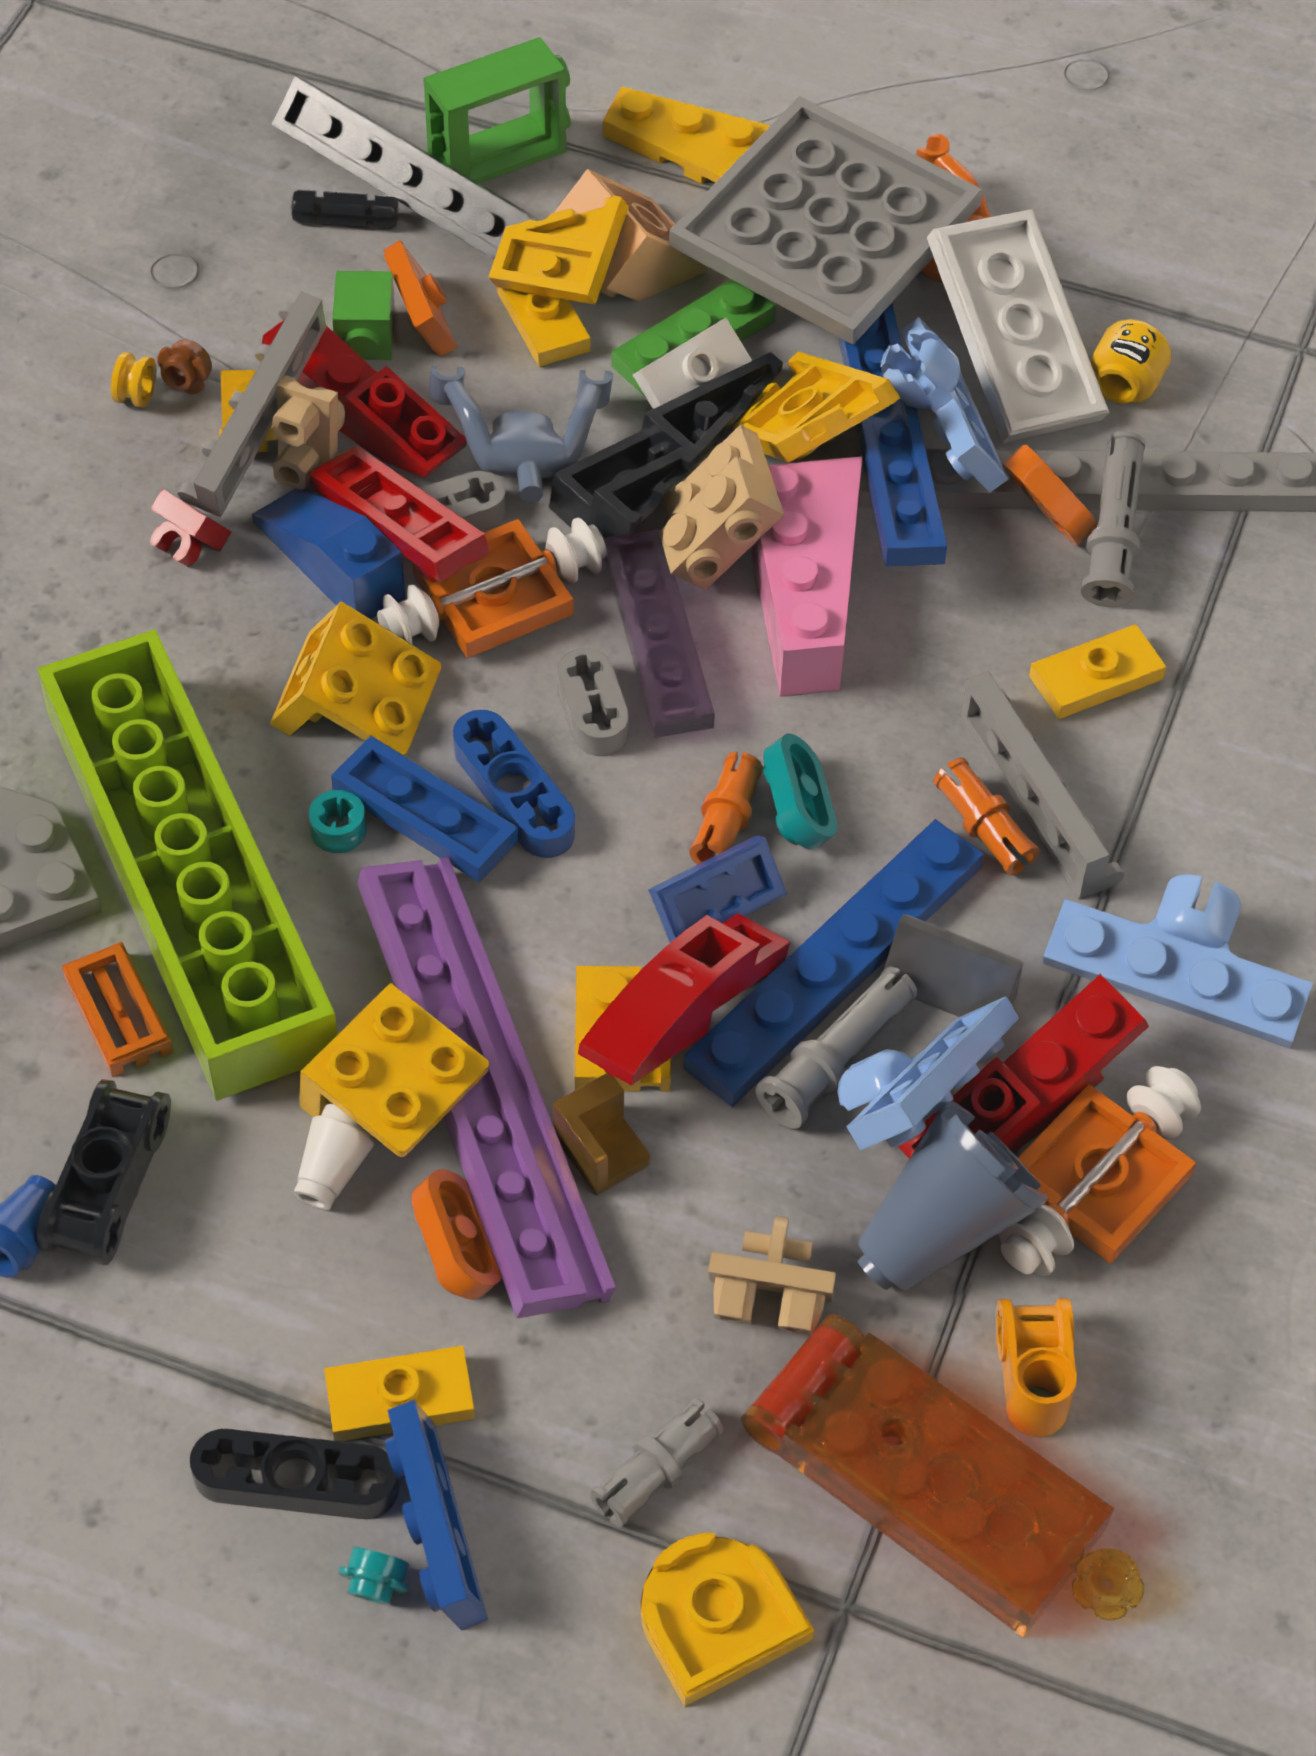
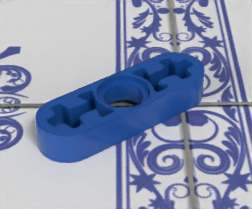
M473 710L462 715L456 721L453 728L454 754L458 763L497 814L518 827V841L527 852L542 858H552L565 853L572 846L575 839V813L571 804L499 714L489 710ZM478 736L484 742L492 740L494 758L490 761L489 751L479 740L471 742V738ZM513 773L521 774L531 782L525 790L515 793L500 789L496 783L501 777ZM537 804L539 816L549 826L557 824V830L550 831L546 826L536 828V814L533 808Z

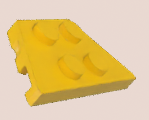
M799 351L787 362L794 375L785 386L780 389L776 382L770 383L758 396L756 403L741 416L732 429L735 430L741 424L758 433L764 454L789 463L808 456L819 445L894 404L900 399V396L887 378Z

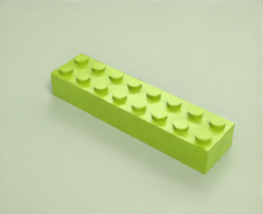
M156 629L38 667L37 671L48 716L215 1100L224 1099L302 1070L338 1035L335 1012Z

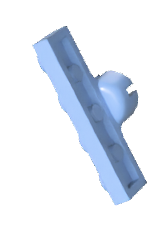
M918 317L901 330L910 352L907 353L898 343L893 346L889 345L883 354L880 364L882 376L889 379L900 398L909 407L919 409L930 408L937 414L932 419V423L942 439L952 447L946 452V456L953 468L966 481L974 476L991 493L1007 481L1008 476L963 379L958 357Z
M1191 874L1177 875L1168 882L1156 917L1149 924L1136 923L1064 899L1043 956V964L1092 981L1101 974L1115 989L1291 1048L1313 982L1239 958L1229 951V941L1241 909L1240 899L1232 889L1215 881L1203 912L1195 909L1203 877Z
M1007 996L956 1018L922 1052L913 1058L904 1052L886 1049L851 1065L844 1072L838 1083L840 1106H844L850 1111L868 1102L870 1103L847 1126L860 1151L884 1140L888 1142L890 1147H896L916 1137L926 1128L922 1119L941 1110L949 1101L953 1100L950 1090L963 1085L980 1072L976 1063L989 1058L1005 1046L1001 1037L1019 1019Z

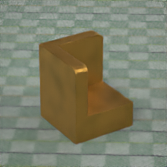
M606 1073L553 1102V1127L560 1145L596 1196L650 1165L649 1151L624 1119V1090L613 1076Z

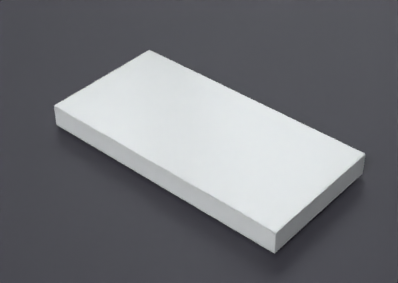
M1033 209L933 229L928 235L927 240L1002 443L1102 421L1109 414V410Z

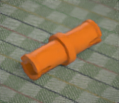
M732 752L727 755L715 790L709 792L703 801L701 814L704 818L696 839L689 850L692 861L697 865L714 857L716 853L720 854L732 848L738 832L745 829L749 824L752 816L750 801L757 782L763 773L761 762L749 753H742L737 770L735 765L739 758L738 753Z
M956 758L947 763L961 781V785L958 786L942 768L935 775L933 783L937 789L943 792L964 818L962 825L970 837H979L1003 866L1007 875H1016L1025 870L1026 868L1014 855L1011 848L1014 846L1030 864L1036 860L1040 849L1031 842L1008 814L1010 806L1002 795H993L971 769L965 758Z

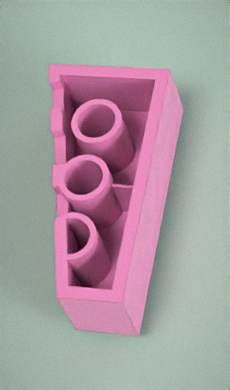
M862 456L768 465L784 516L752 545L750 550L780 696L840 691Z

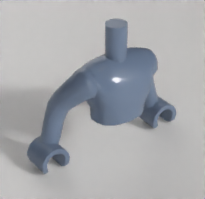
M432 366L428 394L434 402L454 407L460 419L468 446L478 466L483 471L491 472L501 477L518 479L522 501L536 503L543 497L541 479L553 477L554 473L578 462L596 409L607 406L610 401L613 373L605 371L604 380L595 381L586 376L585 370H580L576 394L577 401L569 417L563 439L554 431L551 419L537 412H509L499 415L493 421V432L490 436L479 406L464 386L465 369L463 367H457L456 376L445 377L437 372V366Z

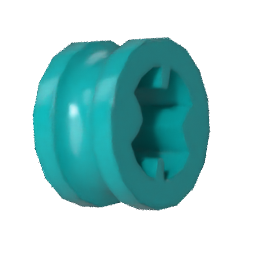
M330 790L320 794L312 801L308 811L311 838L315 845L323 851L330 853H346L355 849L363 842L366 835L364 805L359 797L345 790ZM339 816V821L341 822L344 816L348 817L349 824L337 827L334 821L331 827L327 826V819Z

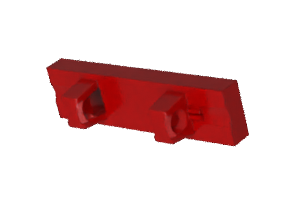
M358 445L309 472L314 489L318 494L369 519L402 552V555L415 563L419 573L432 583L437 580L443 582L458 573L465 565L474 563L490 553L485 533Z

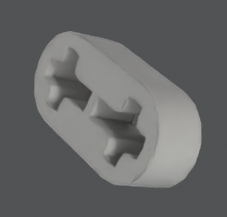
M468 472L420 488L480 531L499 524L505 517V485L497 475L491 472ZM474 497H480L481 500L486 503H480L479 500Z
M578 648L568 652L561 658L558 665V689L574 740L578 747L587 754L609 756L617 753L625 746L628 740L629 717L612 663L599 650ZM587 674L590 681H594V690L586 691L583 680L577 675ZM600 712L604 725L610 727V729L599 730L597 724L592 723V714Z

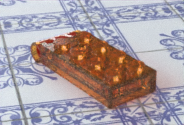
M829 1314L825 1317L741 1416L743 1427L758 1444L787 1461L1023 1638L1106 1531L1114 1510L1108 1503L869 1332L865 1336L853 1323L836 1314ZM894 1436L900 1439L903 1444L891 1445L883 1438Z

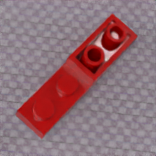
M284 320L263 334L262 344H272ZM326 325L324 333L297 382L309 389L323 387L338 392V400L344 405L345 422L343 427L339 429L340 432L384 461L425 478L467 446L466 438L387 365L377 372Z
M739 913L723 923L706 915L664 947L622 989L579 1044L578 1054L604 1069L607 1074L619 1078L629 1085H633L706 1035L713 1011L774 971L784 962L787 957L790 941Z
M1099 974L1004 1062L997 1056L990 1061L975 1077L953 1095L952 1101L976 1117L967 1126L974 1134L979 1130L985 1134L991 1131L1014 1153L1045 1130L1088 1084L1095 1088L1103 1081L1104 1077L1100 1071L1140 1036L1149 1025L1146 1019ZM939 1111L932 1114L924 1122L926 1128L920 1134L898 1146L909 1159Z

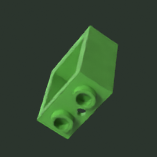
M541 37L423 78L428 153L474 181L482 183L566 152V128L570 127L571 124L570 114L566 106V87L570 85V74L564 59L560 55H554ZM529 89L530 114L469 135L468 110Z

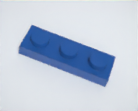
M372 736L331 775L333 790L352 792L360 798L366 812L437 857H449L453 867L478 883L518 843L517 826Z
M415 1400L388 1409L394 1436L385 1439L386 1451L396 1476L400 1480L405 1478L411 1501L402 1504V1511L412 1540L416 1545L423 1543L429 1567L421 1569L419 1574L427 1602L434 1612L441 1610L460 1630L487 1621L486 1609L436 1425Z

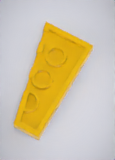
M621 86L603 119V136L657 163L670 160L682 166L684 176L702 184L706 179L716 183L771 125Z

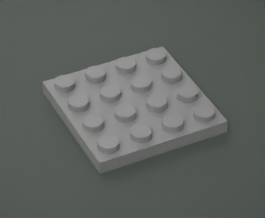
M799 96L669 230L670 246L854 345L933 258L927 240L931 231L935 228L965 223L981 205L982 189Z

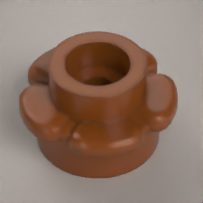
M182 339L174 343L171 348L163 347L157 356V364L161 367V377L168 387L175 391H184L187 394H197L204 389V381L209 378L212 370V361L207 351L200 344L192 340Z

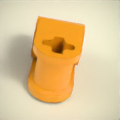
M1057 1298L1055 1305L1014 1306L1010 1299H998L996 1307V1344L999 1361L1002 1362L1008 1418L1017 1430L1026 1435L1035 1437L1053 1435L1061 1430L1068 1420L1077 1382L1074 1357V1319L1071 1301L1069 1298ZM1028 1388H1045L1052 1392L1054 1396L1048 1398L1039 1397L1031 1393Z

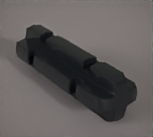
M296 190L291 201V214L293 221L297 223L315 224L316 219H322L323 225L367 227V222H374V228L393 229L397 226L399 218V203L395 196L375 195V200H368V194L324 191L323 197L317 196V191Z

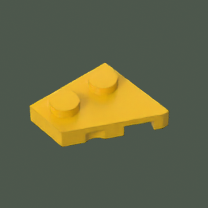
M611 196L604 198L605 206L579 214H576L573 208L552 213L541 221L527 220L507 226L488 278L499 288L596 305L629 206L622 197Z

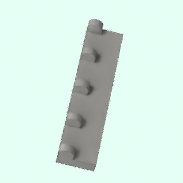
M303 291L300 292L294 304L285 302L279 311V316L284 322L272 344H261L256 352L255 357L261 362L245 392L235 391L229 400V405L234 411L218 440L208 439L202 453L208 458L194 483L184 482L177 493L184 502L220 518L222 517L273 425L272 417L277 412V384L284 375L293 377L296 381L298 380L326 329L322 300Z
M989 671L967 678L960 716L1077 898L1082 899L1117 885L1124 878V872L1117 862L1108 863L1110 855L1097 837V831L1092 823L1086 820L1074 802L1061 776L1056 774L1036 744V738L1032 732L1026 729L1011 706L1010 699L1005 691L1000 689Z

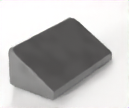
M903 914L898 923L884 970L888 967L900 969V974L892 981L893 985L904 974H907L916 986V1000L961 1017L1005 996L1013 1005L1017 997L1024 962L908 914Z

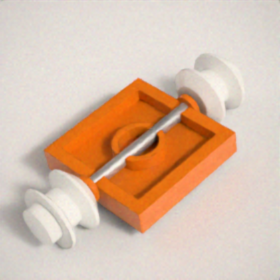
M575 518L572 520V533L564 535L558 528H550L546 541V550L540 551L520 520L516 519L484 532L490 553L474 563L465 565L458 573L443 582L438 580L434 583L430 582L419 573L415 563L412 562L413 577L421 589L413 584L407 587V600L400 603L391 595H384V609L377 612L379 625L412 644V637L420 633L428 641H435L439 621L442 620L468 659L574 615V599L558 576L573 584L578 580V569L586 566L593 574L600 573L602 569L601 559L607 555L604 539L595 525L587 526L581 518Z
M1151 1067L1145 1074L1146 1086L1136 1085L1127 1092V1103L1132 1115L1088 1084L1018 1157L1041 1185L1037 1191L1046 1194L1048 1200L1037 1211L1020 1221L1021 1224L1016 1223L999 1233V1238L1002 1242L1001 1252L1012 1267L1024 1274L1050 1275L1055 1269V1262L1051 1252L1057 1255H1068L1074 1248L1072 1235L1108 1263H1113L1193 1175L1197 1162L1164 1139H1175L1182 1133L1183 1123L1181 1119L1192 1120L1200 1114L1201 1104L1198 1098V1090L1190 1077L1175 1068Z

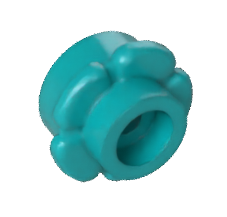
M353 1547L348 1566H340L338 1570L342 1577L351 1580L347 1593L367 1601L390 1605L393 1592L402 1594L406 1593L409 1589V1586L404 1584L409 1563L382 1552Z

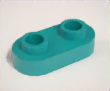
M785 734L764 750L763 774L771 787L777 811L776 824L780 833L791 844L813 850L837 833V820L823 768L818 757L803 739L794 734Z

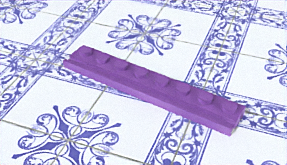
M449 857L440 858L438 864L424 865L422 860L362 867L357 884L394 985L489 1061L488 1072L443 1119L516 1318L581 1307L584 1301L598 1299L599 1303L609 1302L616 1289L615 1283Z

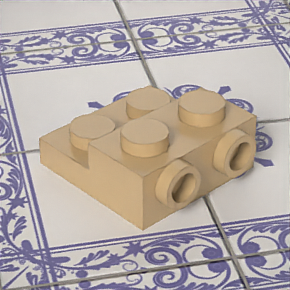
M740 424L722 443L712 450L710 455L684 481L678 483L664 499L669 521L659 531L670 573L706 590L784 516L758 433Z

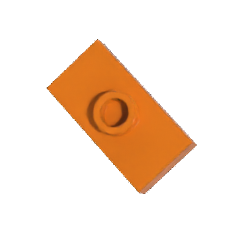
M401 240L384 249V258L390 271L393 273L394 281L416 330L436 355L439 354L443 357L458 348L440 308L447 303V299L431 273L425 274Z

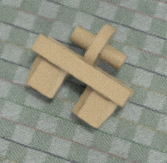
M284 375L277 384V412L272 417L273 434L278 438V458L273 463L274 479L279 483L303 490L312 481L309 474L310 471L338 456V430L343 427L345 422L344 405L338 400V392L323 387L309 389L300 385L295 378Z
M775 1216L771 1235L745 1230L742 1251L768 1255L767 1261L711 1252L708 1274L710 1281L714 1282V1316L719 1320L751 1324L756 1290L782 1293L783 1298L778 1329L814 1335L823 1313L825 1301L832 1302L836 1273L783 1264V1258L810 1262L813 1242L787 1238L789 1218Z

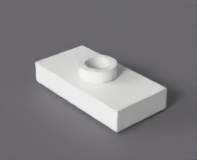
M724 318L633 374V377L654 409L751 362L752 359L728 319Z

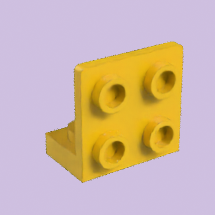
M341 601L309 631L269 724L291 736L306 721L310 720L316 723L322 716H325L364 741L372 736L405 756L408 753L441 670V663Z
M390 983L301 1070L299 1107L314 1117L321 1116L327 1104H334L399 1157H405L488 1072L489 1061Z

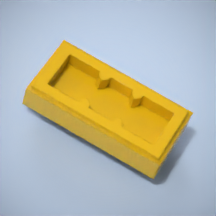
M497 287L498 296L538 367L590 352V336L569 300Z
M1137 624L1031 663L1029 677L1059 720L1164 679L1167 666Z
M463 1345L324 1368L334 1441H347L393 1433L388 1409L412 1400L417 1402L436 1426L475 1419Z

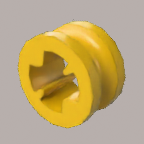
M122 352L119 355L111 378V396L114 402L125 403L128 399H131L134 406L146 407L152 397L156 382L157 368L154 358L143 356L137 361L133 353Z

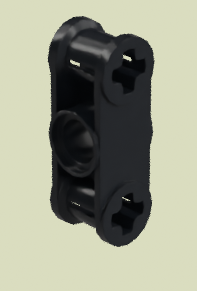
M101 1079L98 1082L90 1099L86 1118L72 1145L55 1189L45 1201L40 1214L36 1237L39 1250L53 1252L57 1247L92 1255L94 1262L97 1264L109 1265L119 1247L124 1224L134 1200L138 1196L139 1188L154 1152L157 1151L164 1139L171 1111V1098L169 1094L155 1092L150 1097L117 1089L115 1081ZM105 1168H115L107 1173H96Z

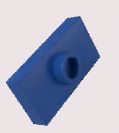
M757 835L648 889L669 942H672L706 915L723 923L737 913L747 916L788 895L766 838Z

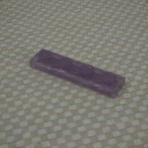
M661 529L603 538L607 551L605 557L606 565L654 738L714 728L715 712L675 575L670 573L659 531Z

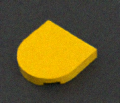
M707 1532L687 1536L670 1545L656 1558L643 1586L641 1622L645 1636L684 1707L797 1649L814 1638L815 1630L773 1560L762 1549L753 1544L747 1545L734 1539L716 1537L715 1533Z

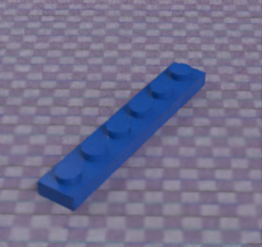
M934 819L684 1055L683 1069L733 1108L888 958L902 915L908 914L926 922L982 868L984 853Z

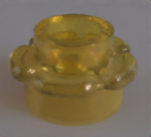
M1102 1548L1086 1554L1078 1561L1075 1567L1077 1578L1072 1581L1071 1588L1075 1600L1082 1608L1094 1610L1095 1616L1100 1619L1117 1620L1126 1615L1127 1609L1136 1608L1140 1604L1144 1595V1583L1140 1578L1137 1564L1128 1554L1114 1548ZM1103 1580H1109L1113 1583L1114 1589L1106 1591L1101 1587L1100 1583Z

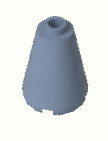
M949 1101L938 1112L858 1240V1245L864 1253L858 1260L859 1265L884 1290H888L894 1284L900 1289L907 1291L1034 1213L1048 1200L1046 1194L1037 1191L1041 1186L1037 1179L991 1131L985 1134L981 1130L974 1134L967 1127L976 1117L956 1102Z

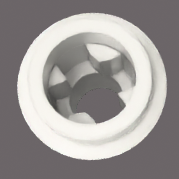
M327 1104L321 1116H314L312 1118L297 1178L298 1183L293 1191V1195L297 1199L321 1210L331 1209L334 1200L340 1195L374 1146V1142L370 1138L371 1134L334 1104Z

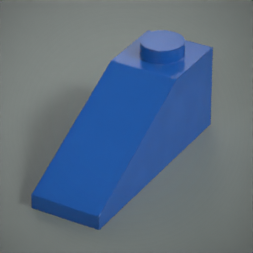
M297 488L252 513V520L257 527L335 605L342 601L369 619H373L377 616L378 611L384 609V595H391L398 603L405 599L402 552L365 516L309 490Z

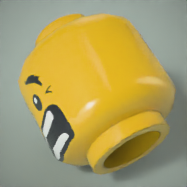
M1134 319L1120 320L1108 327L1090 359L1103 397L1119 404L1141 403L1150 398L1171 363V347L1165 336L1156 327L1144 321Z

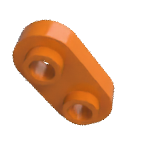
M446 1169L433 1171L412 1192L411 1200L415 1219L420 1226L435 1268L436 1277L442 1287L451 1294L469 1300H477L499 1283L502 1276L467 1181L458 1174Z

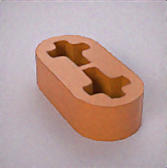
M1023 444L1002 464L1005 471L1020 489L1075 546L1083 542L1097 528L1098 522L1094 516L1030 447Z

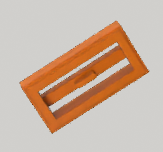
M123 942L61 966L69 989L112 1077L124 1073L123 1065L133 1061L136 1067L149 1063L148 1055L159 1051L161 1057L174 1052L171 1039ZM115 962L150 1033L149 1036L139 1039L104 966ZM91 972L126 1045L116 1049L81 975Z

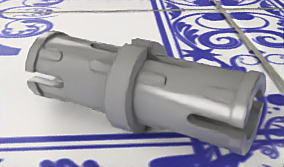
M696 1398L690 1400L687 1406L653 1438L648 1435L643 1436L633 1445L635 1449L633 1451L634 1455L600 1486L595 1487L590 1492L593 1503L604 1517L611 1510L614 1512L610 1517V1522L613 1525L623 1527L628 1519L662 1487L672 1489L682 1479L681 1470L715 1438H719L724 1433L720 1419L711 1408L706 1410L703 1415L700 1414V1411L705 1408L704 1402Z

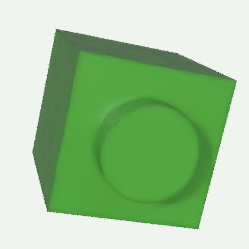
M336 271L332 317L333 332L364 360H392L395 324L392 271Z

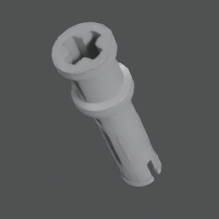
M1129 431L1115 432V436L1110 435L1108 438L1099 522L1097 528L1088 536L1086 549L1091 555L1089 575L1082 580L1080 593L1088 602L1105 607H1119L1128 604L1133 600L1135 591L1133 582L1130 581L1132 560L1139 555L1140 542L1136 533H1134V520L1146 441L1141 435Z
M895 967L886 968L880 977L817 1040L811 1039L800 1042L791 1053L792 1060L775 1077H765L757 1085V1099L771 1118L784 1127L791 1129L800 1128L809 1117L808 1109L824 1093H833L838 1089V1083L845 1072V1067L908 1003H911L916 998V986L907 974H904L893 985L892 981L900 974V969Z

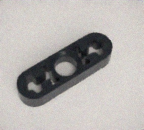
M216 1429L203 1435L195 1443L190 1454V1468L197 1490L206 1499L216 1503L355 1519H373L389 1511L396 1502L399 1493L398 1477L391 1466L387 1452L378 1446L235 1429ZM222 1454H233L237 1467L229 1468L225 1478H215L211 1465L219 1464ZM257 1456H263L261 1462L262 1484H254L252 1470H257ZM294 1458L310 1462L315 1468V1474L306 1486L291 1490L281 1487L274 1480L275 1472L283 1462ZM327 1464H335L337 1478H333V1492H326L328 1486ZM363 1470H374L378 1483L371 1485L368 1494H357L353 1481L360 1480Z

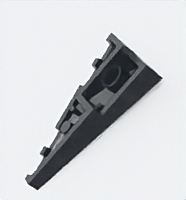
M769 352L644 414L642 431L554 473L549 508L570 528L572 520L575 518H581L587 526L595 525L603 539L630 534L782 371L783 362L772 352Z

